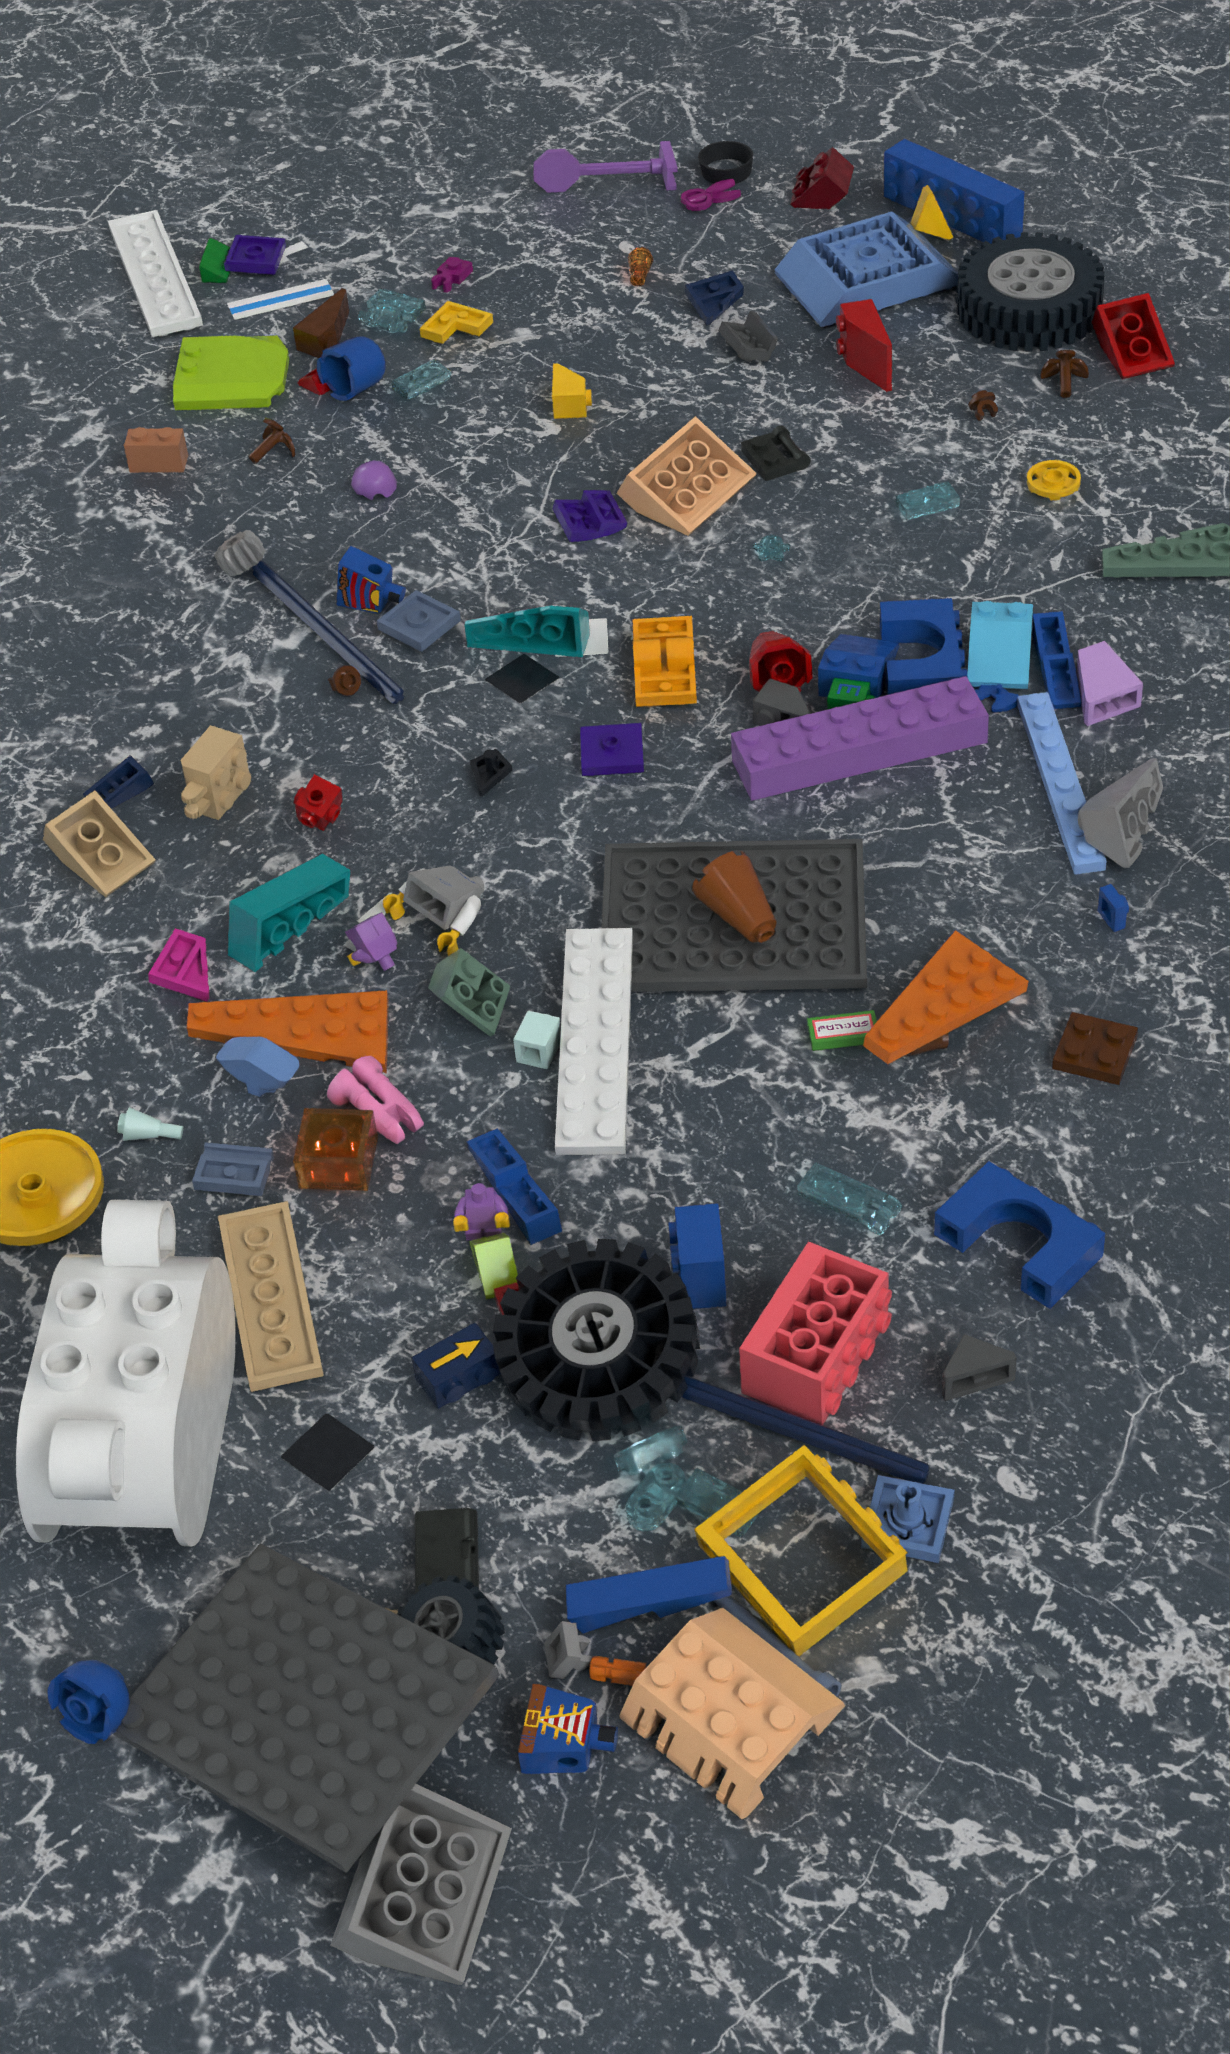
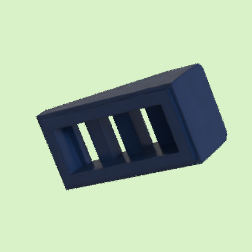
M130 755L85 791L83 795L86 797L93 791H96L99 795L103 794L106 797L104 801L112 809L147 790L154 782L148 772ZM114 788L115 791L110 793L109 790Z

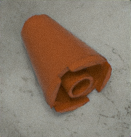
M734 851L728 852L705 866L702 870L705 876L700 882L697 879L694 880L692 891L698 900L750 942H765L775 933L774 929L777 922L750 858L742 851H740L741 855L738 856Z

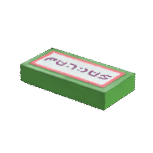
M874 1010L807 1018L812 1051L863 1045L865 1035L877 1022Z

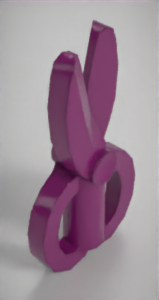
M726 179L714 183L706 190L695 188L681 194V203L686 205L688 210L701 211L709 208L712 203L728 202L741 197V190L725 191L735 186L734 179Z

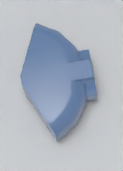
M234 1037L224 1044L216 1056V1059L227 1072L247 1085L248 1093L258 1097L265 1093H274L276 1089L283 1088L299 1068V1061L294 1055L264 1037Z

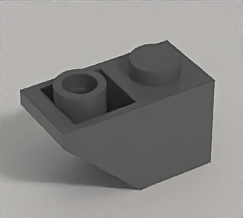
M769 679L753 699V724L759 726L810 714L797 687L773 679Z

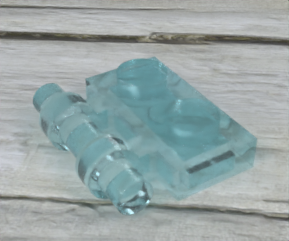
M380 288L367 301L368 312L359 311L358 320L365 322L367 326L384 327L392 333L397 331L405 333L408 329L406 322L413 323L426 310L425 300Z

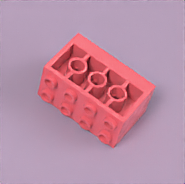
M808 1242L739 1348L741 1393L785 1412L823 1425L829 1414L835 1415L838 1411L845 1388H851L855 1383L859 1372V1365L863 1359L867 1361L871 1357L878 1334H884L890 1325L892 1313L888 1312V1305L892 1297V1290L889 1289V1273Z

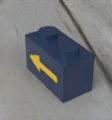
M476 1323L467 1326L411 1357L416 1381L438 1409L448 1403L459 1400L464 1394L478 1386L490 1383L496 1376L501 1374L495 1359L493 1344Z

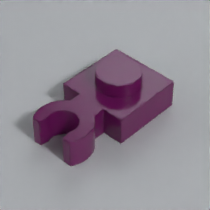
M450 256L437 269V275L432 277V289L435 290L438 286L443 285L444 292L448 293L451 291L453 283L460 285L473 272L472 262Z

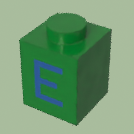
M834 678L827 697V710L874 699L875 696L870 695V682Z

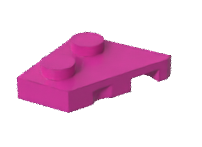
M175 928L148 973L149 982L207 1002L209 999L206 938Z

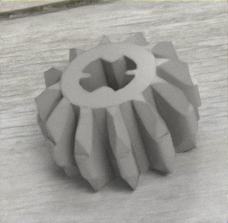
M245 530L224 541L218 547L214 556L218 565L226 574L236 576L241 575L246 570L249 571L252 566H255L258 561L262 560L266 550L259 537L251 532V530Z

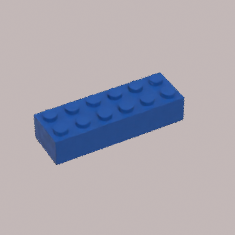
M906 139L901 140L884 151V197L915 211L922 189L928 185L949 227L982 242L987 241L992 244V238L998 236L1002 240H1006L1007 234H1014L1015 238L1021 236L1023 232L1024 191Z

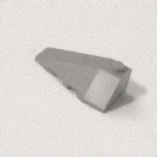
M1157 758L1149 759L1091 797L1078 813V825L1084 831L1086 842L1123 868H1130L1140 855L1142 844L1139 842L1141 835L1148 833V814L1155 812L1163 790Z

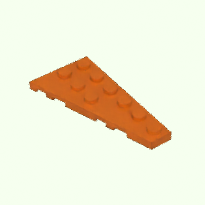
M955 930L865 1035L863 1046L882 1061L889 1064L1025 993L1029 981Z

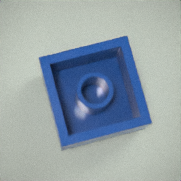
M718 1204L675 1207V1222H668L670 1244H677L670 1245L673 1273H677L685 1284L693 1309L727 1306L724 1254Z

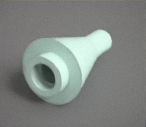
M129 1107L127 1113L120 1114L117 1132L123 1134V1141L159 1138V1136L181 1140L183 1126L162 1123L161 1120Z

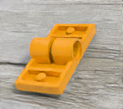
M692 616L633 619L636 707L697 703Z

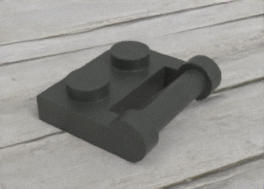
M783 425L774 428L772 433L756 436L741 442V451L765 481L803 470L811 462L809 455L798 448L790 438V432ZM782 444L792 458L787 460L776 446Z

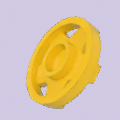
M1060 460L1039 462L1033 465L1027 473L1029 491L1039 496L1050 498V500H1060L1062 497L1078 491L1081 483L1080 471L1074 465ZM1072 474L1075 479L1070 478L1069 475Z

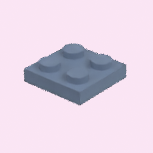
M415 590L379 618L377 626L378 630L422 652L459 623L461 618L460 611Z

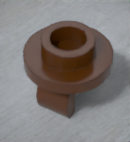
M982 390L972 395V400H970L968 406L970 410H975V417L978 421H981L984 417L982 409H987L991 417L996 416L998 407L994 402L996 397L993 392Z
M344 665L339 667L328 681L333 691H337L341 695L350 696L358 691L361 677L356 668Z

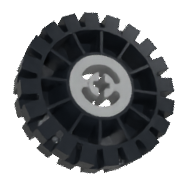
M598 1239L596 1251H589L585 1240L567 1244L568 1257L561 1259L556 1249L539 1257L543 1268L541 1271L536 1272L528 1265L516 1277L520 1290L507 1289L500 1302L504 1315H496L493 1333L497 1342L493 1343L495 1359L508 1392L511 1393L515 1404L525 1416L531 1413L536 1425L549 1432L556 1425L562 1437L579 1441L583 1431H589L592 1441L611 1440V1428L621 1427L625 1437L642 1430L638 1419L645 1415L652 1423H655L667 1414L668 1410L665 1401L669 1398L678 1403L688 1389L684 1377H694L698 1364L695 1349H700L697 1319L685 1284L677 1273L672 1275L669 1264L657 1254L648 1259L644 1247L630 1242L627 1243L623 1252L619 1251L615 1239ZM590 1320H594L605 1349L601 1352L597 1351L587 1322Z

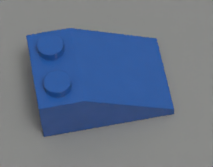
M840 634L825 649L818 667V696L828 697L833 679L841 678L870 682V695H874L875 698L881 697L886 684V661L895 660L899 649V642Z

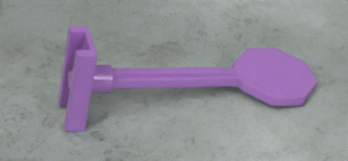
M660 141L659 158L650 159V161L580 164L566 149H548L533 163V179L547 193L565 192L581 175L650 172L651 174H662L666 190H676L677 185L673 172H677L678 167L670 141Z

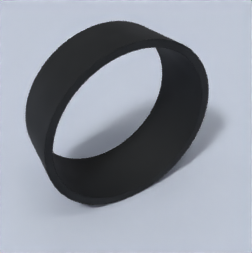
M720 141L709 144L698 155L701 174L705 180L713 184L726 179H734L735 184L742 182L751 174L753 151L749 146L735 141ZM722 159H734L745 163L740 167L725 170L707 166L714 161Z

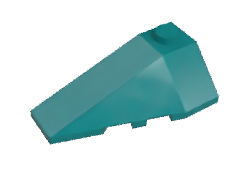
M550 605L467 620L464 624L467 647L583 657L590 636L588 611L575 607Z

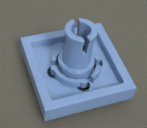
M878 1475L870 1508L879 1517L882 1523V1530L889 1537L892 1534L898 1538L900 1535L902 1537L909 1536L906 1540L899 1538L900 1545L908 1552L906 1557L939 1563L954 1502L955 1490ZM862 1538L861 1548L873 1550Z

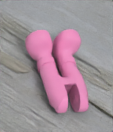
M372 1056L361 1057L353 1063L352 1073L344 1068L335 1076L328 1087L327 1098L334 1105L338 1106L345 1105L348 1102L352 1103L377 1132L395 1144H399L405 1139L404 1131L399 1125L400 1122L412 1132H416L423 1127L424 1122L414 1105L382 1073L381 1063ZM366 1088H369L384 1104L379 1103Z

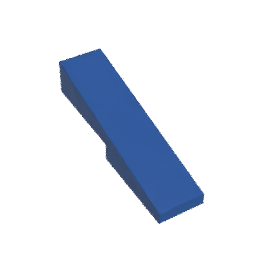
M1063 611L1033 614L1032 635L1045 689L1049 694L1053 708L1081 707L1082 701L1073 653H1070Z
M498 1128L466 1141L469 1151L497 1194L503 1199L509 1213L530 1245L562 1232L558 1209L528 1174L526 1162Z
M725 1556L568 1584L566 1585L567 1619L571 1623H576L577 1629L583 1634L654 1611L662 1618L732 1595L729 1560Z

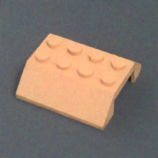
M720 1608L691 1619L636 1678L621 1710L620 1719L633 1730L637 1729V1733L644 1739L649 1736L651 1737L657 1730L662 1718L665 1719V1724L656 1741L655 1748L662 1754L665 1753L669 1760L692 1779L697 1778V1783L704 1789L715 1782L722 1767L727 1770L717 1791L716 1799L722 1804H727L728 1809L739 1818L744 1819L764 1799L759 1785L809 1729L819 1736L845 1707V1704L726 1609Z

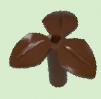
M1073 350L1057 351L1056 356L1059 359H1049L1044 364L1040 374L1041 379H1045L1060 371V396L1063 398L1071 396V373L1082 378L1089 377L1087 365L1081 359L1073 358L1076 355V352Z
M265 417L263 422L268 424V426H266L262 436L264 441L248 456L254 464H257L279 442H283L288 447L292 458L295 457V447L291 437L283 432L284 428L280 424Z

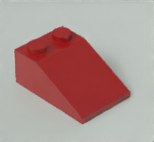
M1149 293L1096 307L1092 319L1095 333L1100 346L1122 379L1174 367V359Z
M867 299L840 304V315L836 316V325L838 332H840V338L836 339L838 354L843 355L847 366L886 392L892 391V343L873 300Z

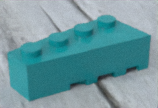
M321 854L229 901L228 956L254 972L259 970L263 966L262 960L270 953L276 956L284 949L283 943L292 935L301 936L307 931V927L312 919L316 917L320 920L349 897L350 869Z

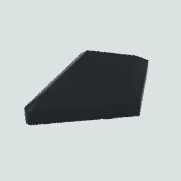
M497 749L486 750L483 755L470 760V766L480 796L485 795L513 771L512 765Z

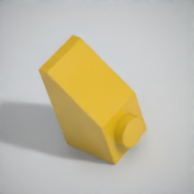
M553 364L552 402L554 419L587 417V406H592L591 389H586L585 378L560 364Z

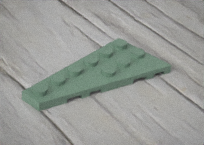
M1220 523L1180 532V537L1167 539L1165 536L1154 538V543L1141 545L1140 543L1133 542L1102 549L1103 577L1230 576V526Z

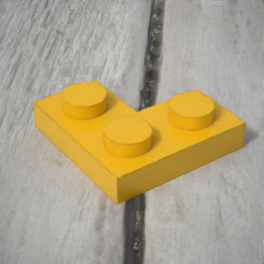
M447 301L420 327V336L442 344L456 330L480 336L493 323V314Z

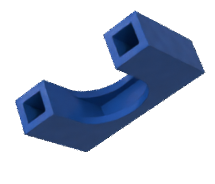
M952 598L880 602L881 640L899 643H922L938 650L936 654L921 659L887 660V695L967 676V669H961V667H965L964 649H959L962 648V630H956V628L960 627L959 610H953Z
M990 1161L935 1212L934 1235L962 1253L987 1229L999 1223L1022 1222L1040 1230L1048 1242L1022 1267L1021 1291L1049 1309L1103 1257L1105 1232L1101 1231L1097 1225L1085 1221L1072 1213L1065 1205L1056 1203L1043 1195L1037 1188L1025 1184L1014 1177L1008 1170L1000 1168Z

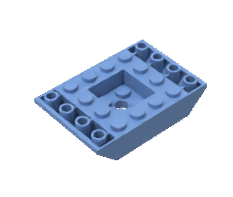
M893 211L798 239L775 268L776 276L820 327L836 323V316L840 315V304L872 299L877 311L885 307L902 304L908 300L928 296L931 293L951 289L958 285V272L919 231L913 228L912 224Z

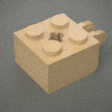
M210 725L180 760L186 787L181 793L183 803L187 804L184 807V812L189 819H197L204 815L219 820L233 806L234 801L243 790H246L250 785L251 774L249 773L247 753L244 748L242 735Z

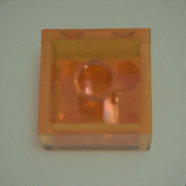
M304 1108L293 1159L299 1189L368 1191L378 1141L373 1110Z

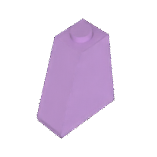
M1105 641L1078 650L1076 674L1082 701L1083 719L1087 726L1141 707L1143 683Z

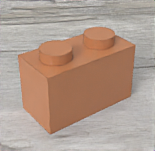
M140 427L128 430L124 449L130 473L184 472L188 451L183 428L145 429Z

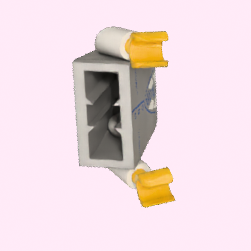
M453 866L420 869L409 872L408 879L399 888L400 893L398 895L389 894L385 896L383 907L386 913L390 912L393 920H397L404 915L405 909L402 903L406 902L444 930L450 928V932H444L437 938L439 952L449 945L447 949L449 956L459 949L457 938L459 935L463 936L480 910V895L484 891V883L480 877L473 876L469 878Z

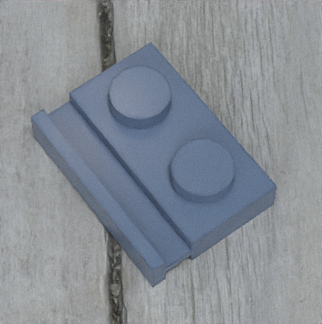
M205 1142L204 1153L200 1156L192 1179L194 1190L262 1196L269 1176L270 1164L274 1160L272 1148Z

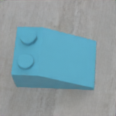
M991 601L972 602L967 671L968 680L972 687L1001 684L1003 688L1028 689L1033 604H1023L1021 602L995 603Z

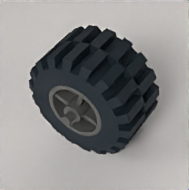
M450 1575L446 1581L441 1576L433 1578L432 1584L427 1585L424 1582L419 1585V1591L415 1595L410 1593L405 1599L408 1602L407 1605L399 1608L397 1615L494 1665L499 1658L495 1653L496 1650H502L504 1644L500 1637L505 1634L504 1625L500 1621L502 1617L493 1604L471 1581L465 1578L460 1581L457 1576Z

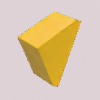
M926 185L922 189L910 223L917 231L950 240L954 237L932 190Z

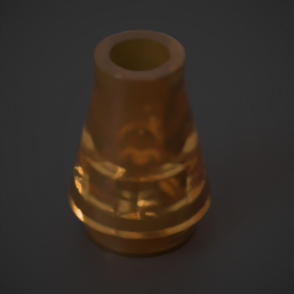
M637 247L628 255L630 283L634 286L645 284L646 277L653 264L651 252L644 247Z

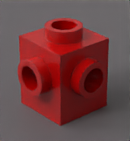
M314 774L306 788L301 787L294 798L298 820L309 828L316 827L324 831L329 822L333 824L340 814V805L343 802L342 788Z

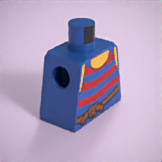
M350 546L338 563V606L377 614L383 610L388 600L399 604L405 597L406 588L392 583L393 568L390 564L355 547Z

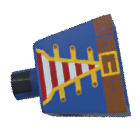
M533 1684L518 1750L521 1773L585 1772L589 1768L592 1749L615 1752L618 1727L597 1724L596 1703L592 1699L540 1684Z

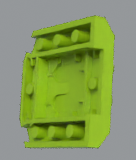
M278 335L183 337L173 382L175 410L269 407L272 404L271 398L274 395L280 396L285 390L289 366L288 349Z

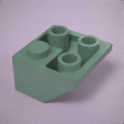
M460 948L436 964L428 989L491 1037L496 1032L510 985Z

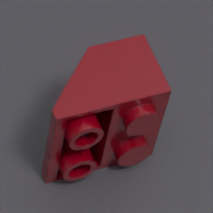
M834 147L830 148L826 153L821 152L814 159L812 165L808 168L803 167L797 173V181L792 189L793 196L790 205L794 208L831 209L848 194L854 166Z

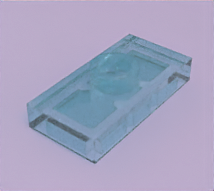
M433 359L391 381L392 389L409 401L451 379V370Z

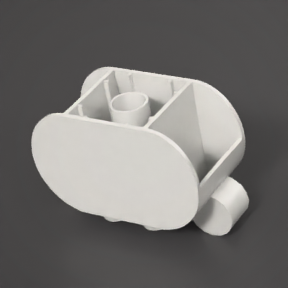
M110 1200L103 1216L101 1234L102 1255L67 1254L59 1261L53 1273L21 1402L16 1444V1478L20 1511L28 1534L36 1542L52 1541L61 1525L172 1528L178 1543L181 1546L188 1547L195 1546L203 1534L233 1383L235 1364L234 1301L228 1270L221 1258L174 1256L176 1227L174 1211L170 1201Z

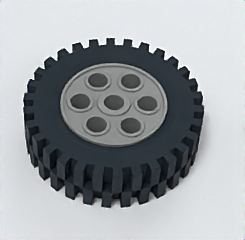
M1022 232L1021 236L1015 238L1014 234H1007L1006 240H1002L999 236L992 238V244L985 241L980 244V249L977 247L971 249V255L966 254L963 262L959 265L957 315H959V321L961 324L964 323V328L967 332L972 330V336L975 338L983 336L982 342L987 344L995 341V347L1003 348L1007 344L1010 345L1009 350L1017 351L1018 346L1025 347V352H1032V347H1039L1040 351H1048V345H1053L1054 349L1062 348V342L1064 341L1071 345L1075 343V337L1081 340L1086 337V332L1091 333L1094 330L1092 319L1096 307L1103 304L1105 277L1103 264L1099 263L1100 258L1097 255L1092 256L1093 251L1086 248L1083 250V244L1078 241L1071 245V239L1067 237L1060 241L1058 240V235L1050 234L1049 238H1045L1043 233L1036 232L1035 237H1028V232Z

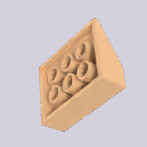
M695 416L626 476L616 494L637 513L689 536L751 481L757 473Z

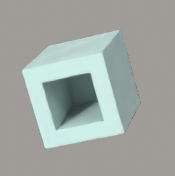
M527 1011L513 1039L516 1062L544 1069L549 1068L560 1045L561 1027L559 1017Z

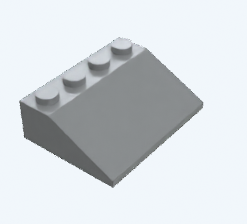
M415 1784L363 1851L330 1946L371 1964L462 1985L512 1828Z

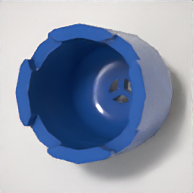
M364 336L352 337L323 350L322 357L317 359V372L321 383H327L333 391L330 395L339 401H347L374 386L383 378L386 370V361L382 350L373 340Z

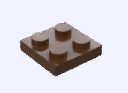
M1071 1012L1054 1055L1052 1069L1120 1085L1138 1036V1027Z

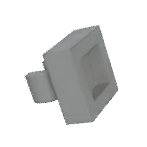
M562 1621L544 1642L549 1677L564 1679L573 1668L585 1670L590 1665L592 1656L581 1654V1651H584L589 1645L590 1639L586 1636L578 1635L576 1623Z

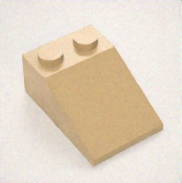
M93 791L45 824L43 841L63 864L104 897H107L155 863L154 857L96 791Z

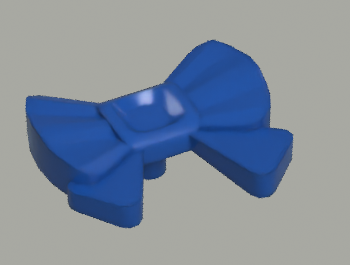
M1001 684L981 685L979 690L975 689L980 701L990 696L995 699L991 707L993 713L1006 712L1017 706L1019 695L1009 693Z

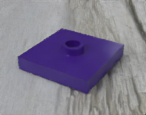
M235 235L224 262L225 271L275 275L286 248L285 239Z
M641 723L580 727L582 776L644 772Z

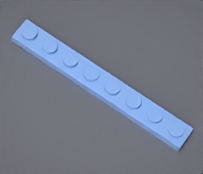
M1045 692L1018 696L1017 706L1073 873L1075 875L1105 871L1107 863L1105 855L1086 842L1084 831L1078 825V813L1086 803L1049 694Z

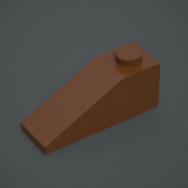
M340 289L293 327L296 350L320 358L322 357L323 350L339 343L349 315L346 289Z

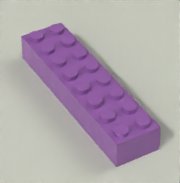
M967 676L733 732L731 733L732 762L751 801L988 743L989 714Z

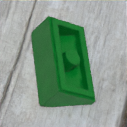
M212 238L208 239L199 265L201 280L204 283H227L231 271H225L224 262L230 247Z

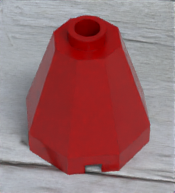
M775 631L760 633L753 641L749 668L751 685L756 691L760 692L767 681L773 679L795 686L801 692V686L805 682L808 684L813 678L810 652L792 638Z

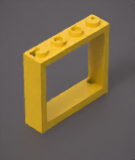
M805 1445L694 1529L698 1545L709 1558L725 1556L729 1560L730 1578L733 1586L779 1639L797 1656H801L908 1571L906 1554L908 1552L900 1545L899 1538L893 1534L889 1537L882 1530V1523L876 1513L870 1507L863 1509L855 1500L857 1496L852 1487L843 1479L838 1482L830 1473L832 1469L824 1457L821 1458L818 1454L814 1455ZM807 1477L883 1560V1563L800 1627L724 1539Z

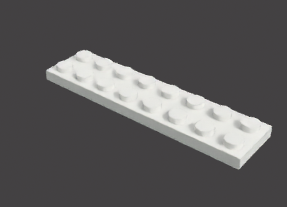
M154 210L109 220L108 225L151 337H163L170 333L182 330L188 331L195 327L203 326L200 312L158 211Z
M632 928L566 929L555 1134L556 1155H609L626 1153L633 952Z

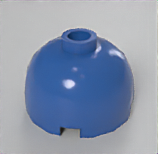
M84 1660L74 1663L52 1679L47 1690L51 1709L54 1710L58 1706L64 1716L59 1721L64 1729L75 1738L88 1744H95L100 1739L105 1741L115 1733L121 1725V1721L126 1715L130 1704L128 1688L122 1674L111 1666L97 1660Z

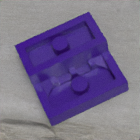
M583 490L581 500H554L553 511L569 542L588 541L609 536L627 527V521L610 490Z

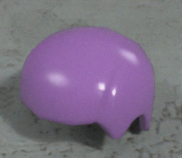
M373 460L363 463L355 469L351 486L357 495H363L373 500L376 494L389 497L396 490L397 481L393 472L385 463Z

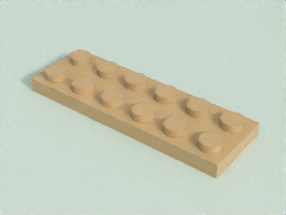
M288 1201L218 1216L250 1391H258L324 1376Z

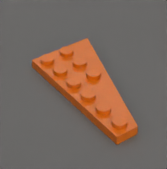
M386 990L189 1003L187 1031L189 1037L226 1043L234 1037H264L296 1057L323 1062L329 1059L345 1061L346 1066L350 1067L353 1066L357 1059L372 1056L381 1063L382 1073H387L388 993Z

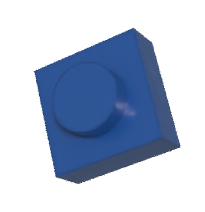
M1112 884L1099 888V914L1113 932L1124 929L1126 927V916L1129 912V905L1125 896L1120 895Z

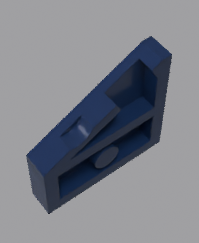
M733 270L685 285L686 296L706 326L716 320L741 298L744 293V286Z

